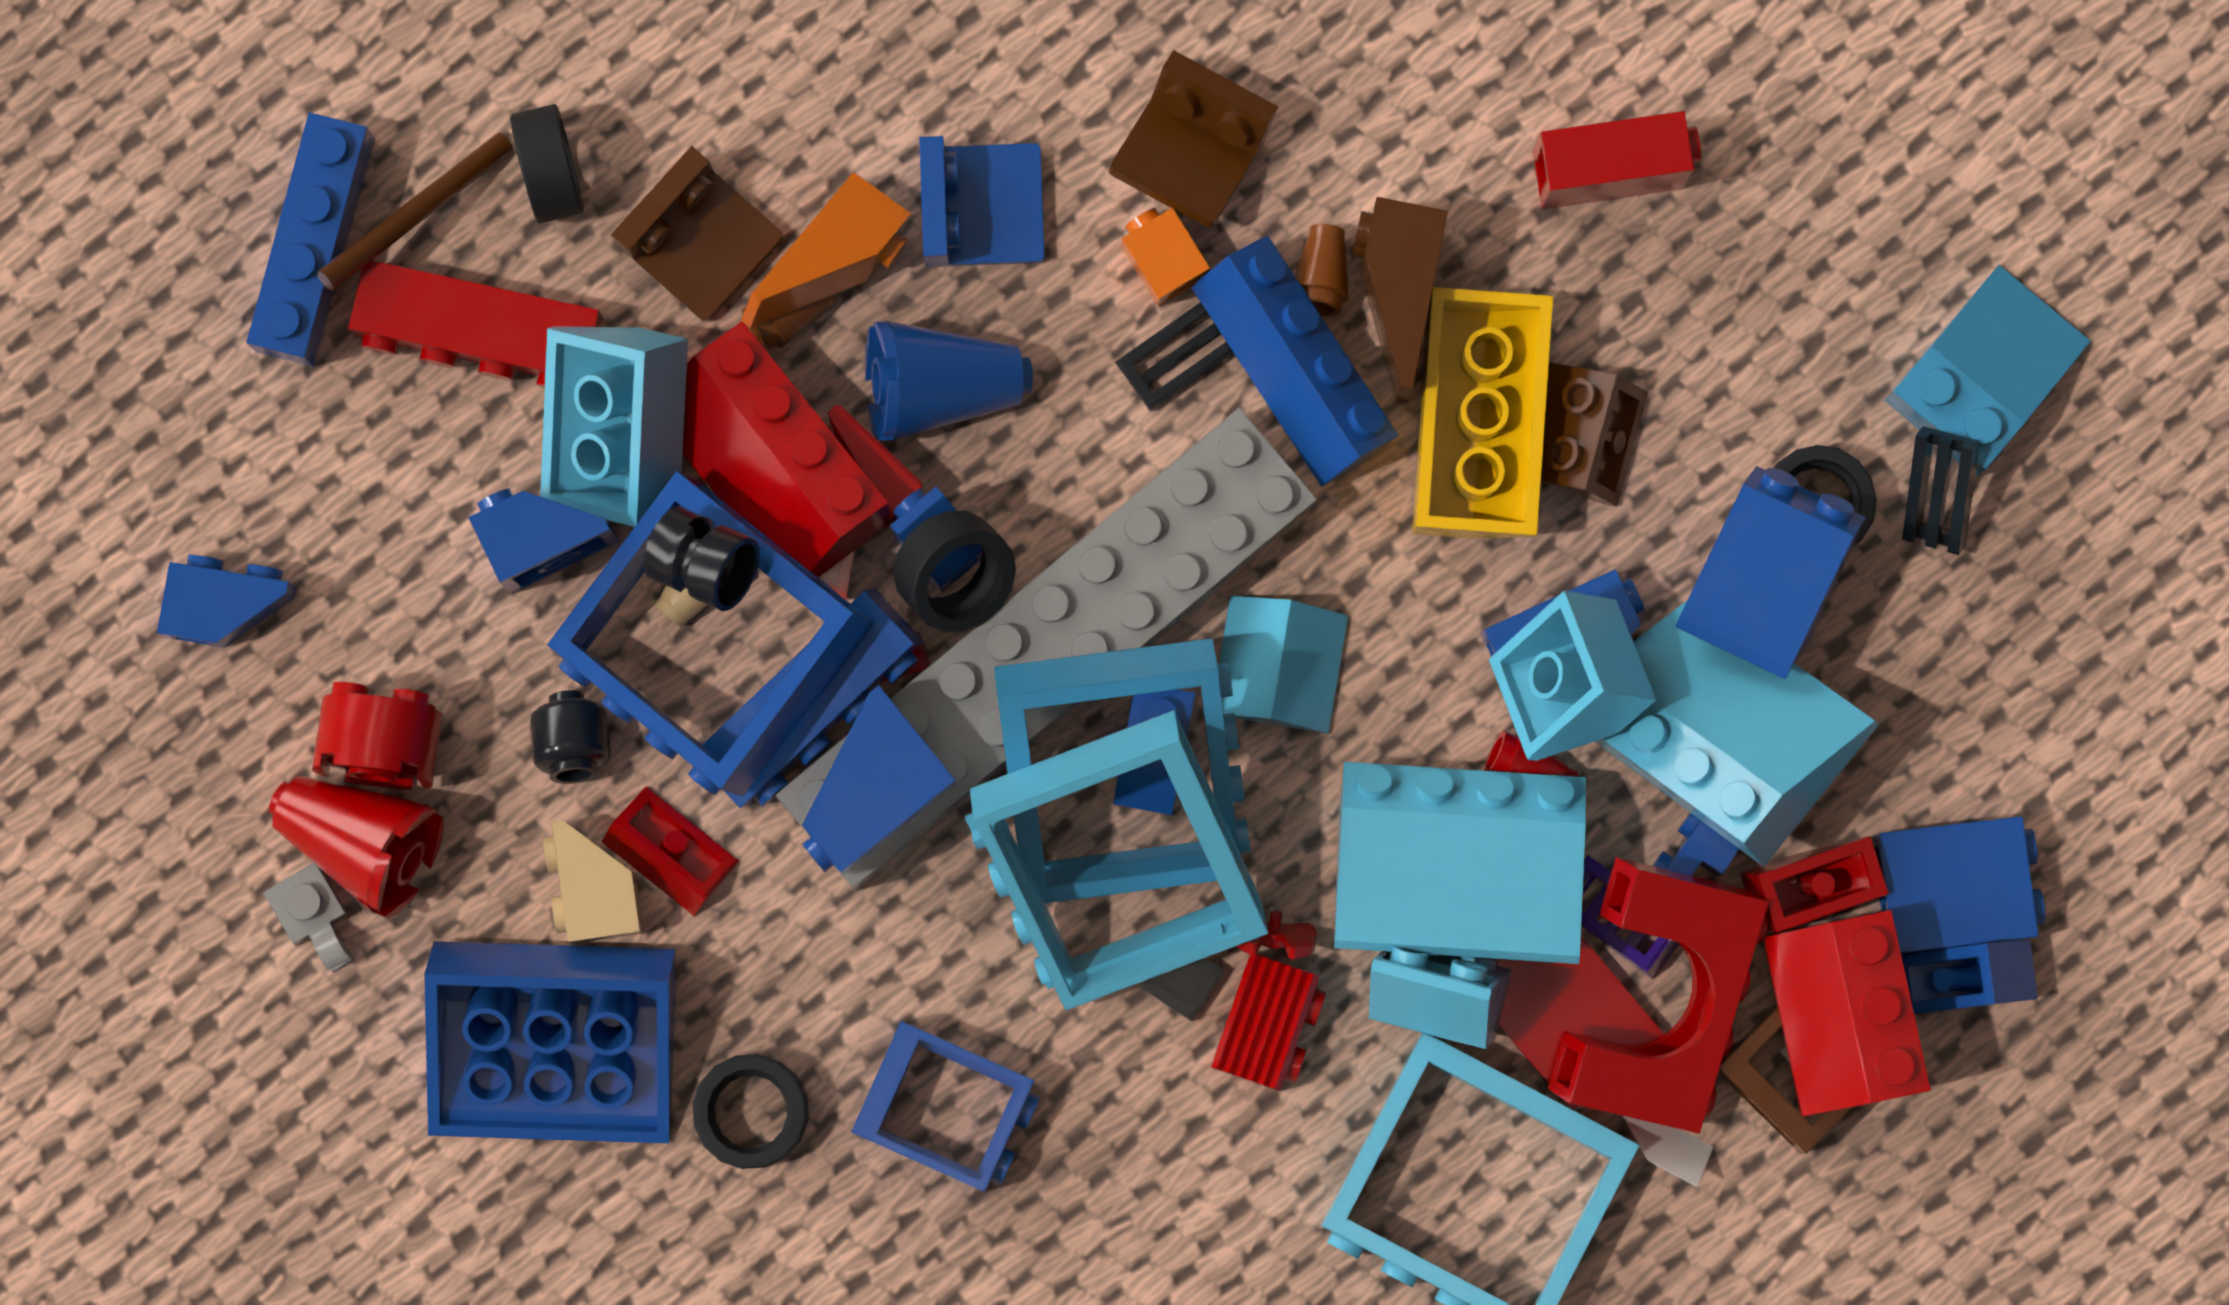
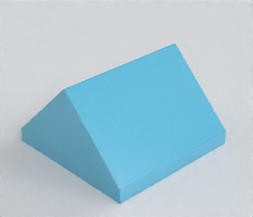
M1230 596L1219 663L1229 662L1233 696L1221 698L1223 714L1234 713L1235 718L1329 734L1348 615L1293 600Z

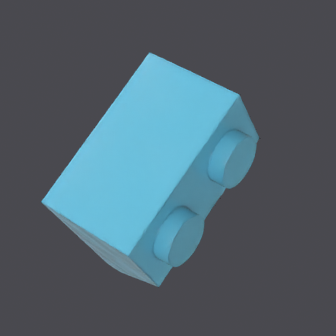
M1563 591L1489 659L1527 760L1537 761L1616 735L1656 701L1642 662L1615 599Z

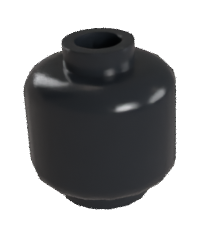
M575 690L553 693L549 696V703L541 705L531 714L530 734L533 762L540 771L549 774V778L553 782L577 784L592 780L597 776V770L609 761L611 749L607 712L599 703L585 699L584 693Z

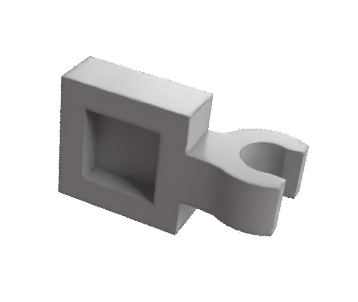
M315 863L308 865L263 892L294 945L297 946L311 938L314 948L326 969H331L333 973L354 961L333 925L346 917L348 913L324 872Z

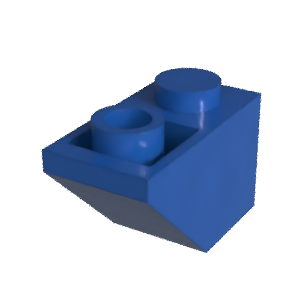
M937 486L926 495L921 489H917L894 509L893 513L897 518L890 527L895 539L902 546L909 533L924 520L945 511H956V509ZM965 545L951 551L938 562L930 575V580L942 593L945 592L981 560V546Z
M188 555L187 564L169 562L157 634L169 639L225 648L293 600L296 586L282 580L283 570L247 564L246 574L222 571L223 560L199 555Z

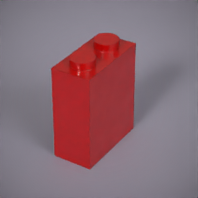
M1685 111L1542 131L1532 151L1541 210L1682 190L1691 174L1695 172V163L1701 162L1702 158L1698 129L1696 126L1687 127Z

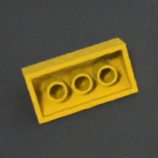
M1433 287L1426 323L1412 534L1470 539L1537 536L1553 296Z

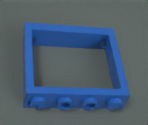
M676 471L548 642L547 646L563 658L558 667L567 676L584 687H588L592 682L606 694L601 703L608 710L627 723H631L635 718L650 731L644 738L650 745L671 759H674L679 754L693 767L688 775L697 784L714 795L721 789L744 796L873 624V621L702 483ZM678 506L709 518L715 523L716 527L724 525L756 540L760 549L758 568L824 621L823 625L722 760L711 753L587 650L645 573L644 554L654 527L665 513Z

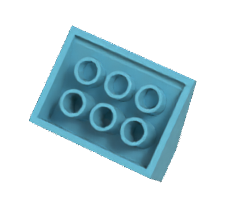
M1685 601L1633 641L1656 701L1621 732L1595 741V743L1764 867L1878 727V723L1796 664L1787 678L1784 679L1676 628V623L1687 602Z
M1344 762L1338 820L1334 948L1392 952L1393 947H1398L1408 952H1425L1431 955L1579 964L1586 829V777Z

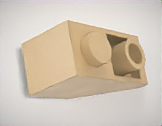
M564 820L551 822L553 836L543 837V846L548 873L558 872L561 896L552 897L551 899L556 932H567V940L572 944L644 934L636 874Z

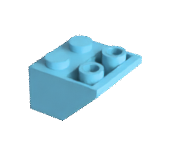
M1393 947L1392 952L1382 951L1373 958L1370 974L1369 1019L1487 1049L1496 1039L1512 969L1497 966L1498 959L1431 955L1425 952L1413 953Z

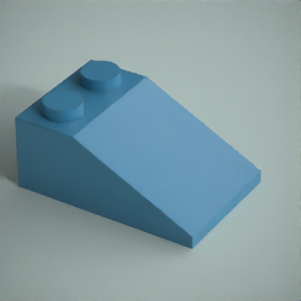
M1998 265L1884 401L1919 430L1925 426L1980 441L1975 475L1977 477L1986 470L2091 341L2003 267ZM1953 450L1952 458L1959 463L1961 452Z

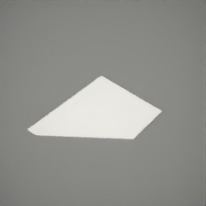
M1623 1116L1647 1161L1695 1187L1698 1186L1713 1146L1681 1129Z

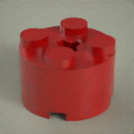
M333 682L332 693L322 698L312 771L321 776L329 777L331 766L346 770L344 782L398 790H412L413 778H417L423 789L432 788L443 714L435 709V705L428 703L429 694L410 689H394L391 698L368 695L369 687L362 684Z

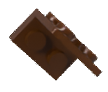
M1173 50L1161 70L1151 100L1111 162L1109 174L1168 207H1173L1174 210L1205 227L1212 228L1262 148L1279 106Z
M693 146L683 154L611 234L616 245L703 322L709 321L783 239L781 230L713 171L710 161Z
M1549 362L1541 483L1569 488L1594 502L1617 507L1648 392L1617 374Z

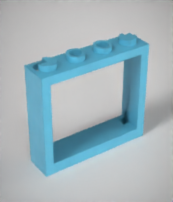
M1175 710L970 788L972 813L965 815V820L972 832L973 844L977 850L984 847L987 848L993 862L988 864L993 885L1001 898L1010 895L1016 910L1011 911L1016 932L1023 945L1033 943L1039 955L1038 958L1034 959V963L1041 984H1045L1047 989L1055 988L1065 1011L1268 934L1263 902ZM1161 759L1226 900L1071 958L1005 819Z
M1420 1033L1320 1225L1332 1231L1327 1243L1357 1259L1360 1258L1364 1249L1386 1260L1380 1271L1412 1288L1418 1277L1440 1288L1434 1299L1444 1305H1510L1347 1219L1427 1064L1609 1159L1534 1304L1558 1305L1640 1145L1429 1034Z

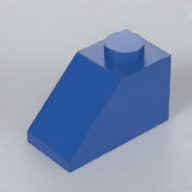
M1176 689L1133 695L1127 728L1175 710L1187 736L1195 693ZM1162 760L1154 761L1118 775L1113 805L1172 816L1176 790Z
M2030 939L1985 943L1901 955L1914 1014L2038 999Z

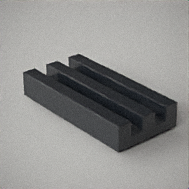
M1201 302L1115 362L1149 412L1234 354L1228 343L1225 342L1157 391L1151 392L1147 386L1149 383L1221 334L1215 323H1213L1139 375L1134 368V365L1207 315L1208 313Z
M1925 426L1919 430L1915 437L1902 540L1913 543L1917 538L1924 539L1925 546L1934 549L1939 544L1948 546L1947 552L1959 555L1966 547L1980 441ZM1934 444L1938 445L1928 523H1924V510ZM1956 450L1960 451L1961 454L1951 528L1949 530L1942 528L1949 485L1952 451Z

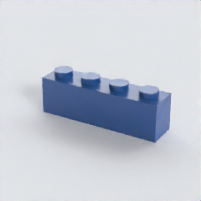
M308 112L246 341L257 353L314 367L334 290L331 291L322 284L317 271L345 251L375 141L374 136L366 126Z
M1268 235L1228 255L1191 287L1321 487L1360 466L1399 436Z
M875 588L864 590L850 603L872 620L873 624L744 796L724 791L739 808L749 806L754 801H757L764 807L776 797L775 795L789 784L782 775L798 760L807 766L822 754L832 743L826 734L842 719L848 725H851L855 721L870 691L885 678L891 684H894L919 661L912 652L924 642L923 639ZM805 647L702 745L722 760Z

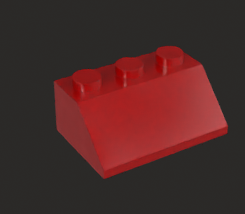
M1891 910L1763 938L1801 1117L1931 1091Z

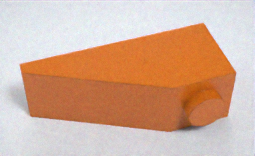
M853 172L752 292L741 321L752 328L864 283L880 264L890 269L909 242L902 234L911 213Z

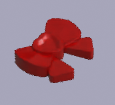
M1272 910L1270 911L1269 922L1266 921L1268 934L1235 947L1250 955H1256L1261 946L1271 949L1285 947L1288 957L1295 960L1309 956L1315 951L1317 930L1309 923H1281L1282 912Z

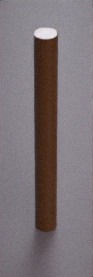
M501 133L495 134L317 271L322 284L327 289L333 291L513 152L509 140Z

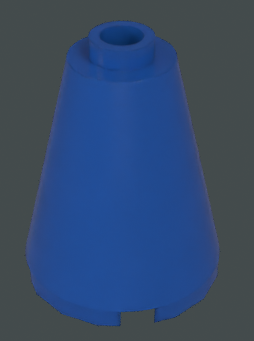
M890 321L873 322L874 326L869 327L865 348V382L872 380L875 404L867 403L871 429L877 440L893 441L1015 407L1021 404L1023 393H1031L1033 370L1029 357H1022L1019 347L1016 345Z

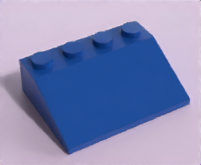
M433 941L424 973L428 1136L669 1144L675 1022V949Z

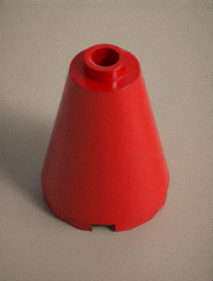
M298 776L290 783L283 782L274 792L269 804V813L273 815L272 826L279 834L372 913L379 914L388 919L401 913L414 899L420 889L409 884L417 872L421 861L431 869L443 838V817L436 814L438 810L428 804L305 776Z

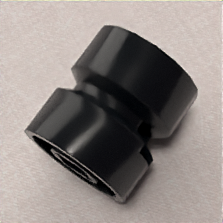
M678 506L665 513L654 527L644 554V570L646 576L679 592L687 588L689 596L724 612L734 608L748 592L759 565L760 549L757 541L724 525L716 527L715 523L709 518Z

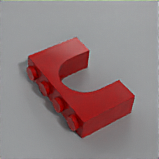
M1616 857L1599 915L1620 928L1678 942L1686 953L1692 970L1690 1000L1680 1020L1667 1033L1643 1044L1624 1045L1564 1031L1548 1089L1570 1104L1700 1134L1704 1118L1710 1115L1715 1105V1081L1721 1061L1729 1055L1734 1038L1732 1024L1738 1004L1745 999L1749 991L1751 982L1749 967L1755 947L1763 940L1767 931L1768 916L1766 910L1769 901L1744 888Z

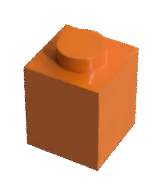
M1173 207L1161 215L1156 208H1152L1137 216L1125 226L1129 234L1121 238V247L1158 307L1191 288L1210 271V267Z

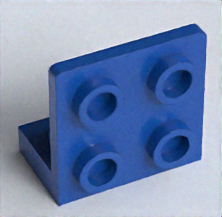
M943 136L919 137L923 257L925 267L1043 262L1044 230L1040 146L1036 143L945 146Z

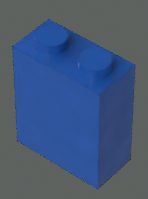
M2023 816L1884 832L1871 836L1889 894L1879 897L1881 912L1892 911L1901 954L2038 937L2037 925L2045 924V905L2041 889H2032L2029 865L2037 864V844L2033 829H2024Z

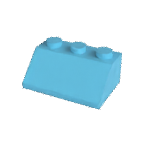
M555 326L547 328L540 497L605 518V520L633 527L636 526L676 471L682 473L688 352L687 338L640 327Z

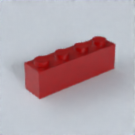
M372 260L362 267L348 329L355 336L363 338L361 347L367 350L396 355L398 346L421 350L419 360L426 363L454 368L458 358L480 363L478 373L497 379L512 381L515 371L538 376L536 385L545 388L547 328L555 326L602 327L603 316L598 309Z

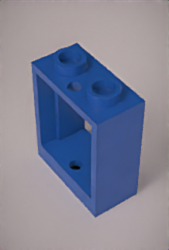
M901 1021L851 1132L986 1192L990 1181L1002 1185L1016 1153L1005 1148L1015 1125L1022 1129H1027L1040 1096L1030 1092L1035 1082L1034 1080ZM918 1046L1014 1088L978 1171L882 1129Z

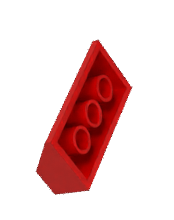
M742 321L690 359L687 363L682 455L710 491L817 577L889 526V506L887 500Z

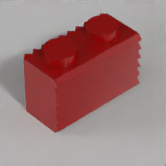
M1249 954L1211 1068L1278 1092L1281 1090L1284 1080L1295 1084L1307 1049L1296 1046L1303 1023L1315 1027L1326 996V992L1315 989L1320 976L1258 954Z

